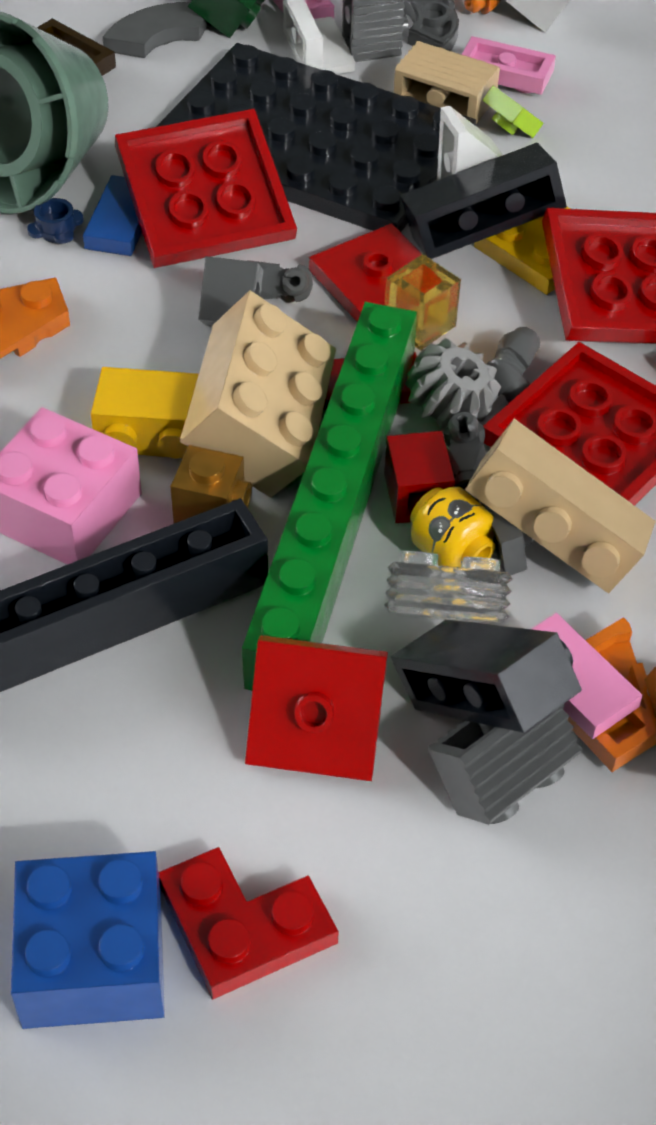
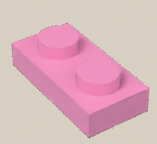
M471 36L461 54L499 66L498 85L514 88L522 93H536L542 95L554 71L556 55L474 36Z

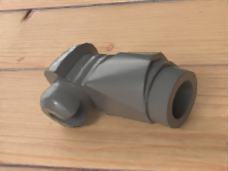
M254 261L258 262L264 270L261 298L277 299V296L288 295L293 296L295 302H301L310 295L313 286L312 274L304 265L299 264L295 268L283 269L280 267V264Z
M518 327L514 331L505 334L499 341L495 358L487 363V365L497 369L494 379L501 386L498 396L503 394L508 403L531 384L528 380L524 379L522 374L530 367L536 352L539 350L540 339L536 332L528 327Z
M459 412L449 419L448 427L444 431V438L448 446L446 448L455 479L454 487H461L465 490L481 460L486 455L484 447L485 429L473 414Z

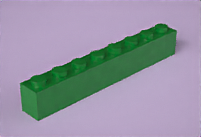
M370 302L364 303L242 646L244 689L253 690L257 643L261 635L316 643L323 642L386 446V437L389 436L414 357L417 323L416 311Z

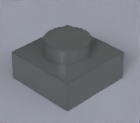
M481 502V505L493 516L494 553L505 577L527 570L525 546L532 544V538Z

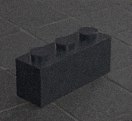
M538 142L400 195L412 238L428 260L543 217L547 208L567 207L557 162Z
M445 619L391 656L415 710L525 733L582 691L572 668V654L566 644L559 638L557 632Z

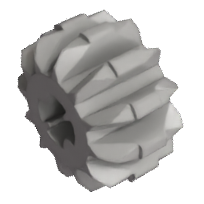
M444 338L439 344L430 343L426 349L419 353L414 361V365L408 372L405 385L411 390L408 401L414 405L421 406L423 409L421 418L431 416L436 419L440 430L446 427L449 419L459 412L473 414L478 422L485 420L492 410L491 406L498 398L501 386L494 379L497 369L483 362L484 353L475 354L469 350L466 342L456 346L447 338Z

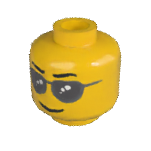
M461 487L435 488L422 496L411 512L410 521L412 526L410 530L413 544L447 573L460 572L468 567L471 570H475L485 564L495 550V543L493 542L495 535L492 529L493 515Z

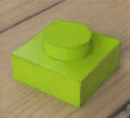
M494 85L482 100L496 111L491 119L512 135L519 128L534 138L544 124Z

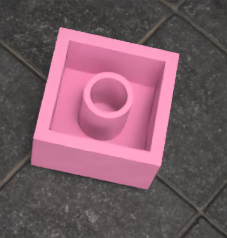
M43 407L39 409L0 452V533L67 565L91 556L142 494L137 448Z

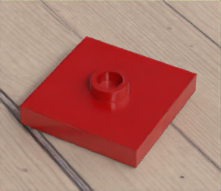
M392 223L309 257L310 272L356 322L359 320L365 302L407 310L440 296L447 291L448 279Z
M261 635L257 643L245 764L372 782L388 652Z

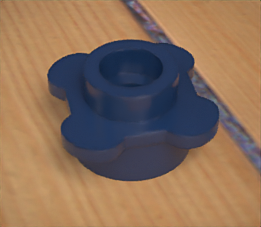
M51 198L49 201L35 206V222L27 226V232L30 237L35 239L43 237L51 243L65 244L74 239L73 231L76 226L84 222L83 214L79 210H73V206L69 201L61 198Z

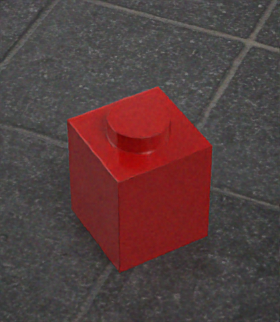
M442 431L408 433L386 437L384 476L395 524L411 522L410 516L413 508L422 496L435 488L445 489L455 486V479Z

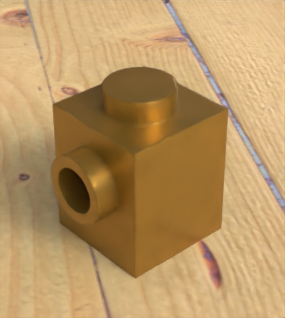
M188 445L170 486L173 524L239 498L242 499L248 508L252 494V483L244 480V457Z

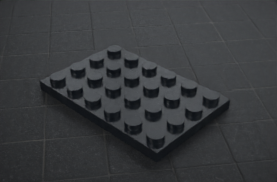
M236 43L156 126L255 109L287 201L372 231L392 223L402 232L408 221L400 195L437 181L441 108L418 101L411 96H402L377 88L370 83H362L337 75L330 70H321L296 62L289 57L277 56L259 50L252 45ZM462 115L476 126V119Z

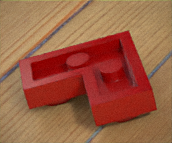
M220 847L159 872L163 896L212 1000L338 944L339 931L309 875L250 901H246Z

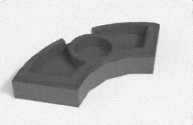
M404 1V13L414 23L409 29L407 44L415 46L416 41H420L451 51L457 41L459 18L454 9V1Z
M190 2L155 5L129 14L115 23L103 36V46L118 54L145 58L156 47L173 41H199L209 22L188 7Z

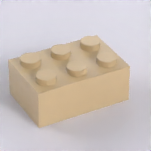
M249 290L213 324L179 442L187 447L192 445L243 456L244 480L251 482L252 487L272 498L304 473L320 427L336 348L326 342L320 335L311 332L283 313L277 306L270 304Z

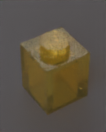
M424 254L387 277L385 306L417 312L415 347L420 351L456 327L461 279Z

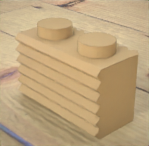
M416 41L415 46L413 45L408 54H405L404 59H401L400 63L396 65L394 93L402 96H411L418 101L439 108L451 106L461 115L476 119L477 124L490 107L482 101L493 85L498 88L500 67L441 47Z

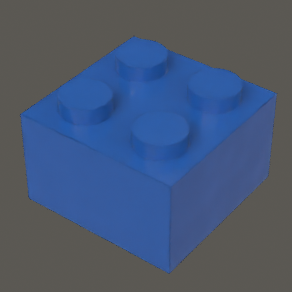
M156 851L15 861L11 996L22 1029L165 1018L161 886Z

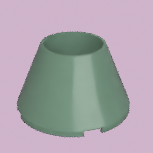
M1 11L0 213L13 214L34 209L36 205H41L55 196L101 135L107 121L109 105L104 79L96 64L86 53Z

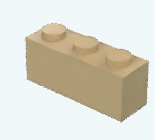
M513 419L483 457L465 488L468 493L608 594L644 556L656 522L516 419Z

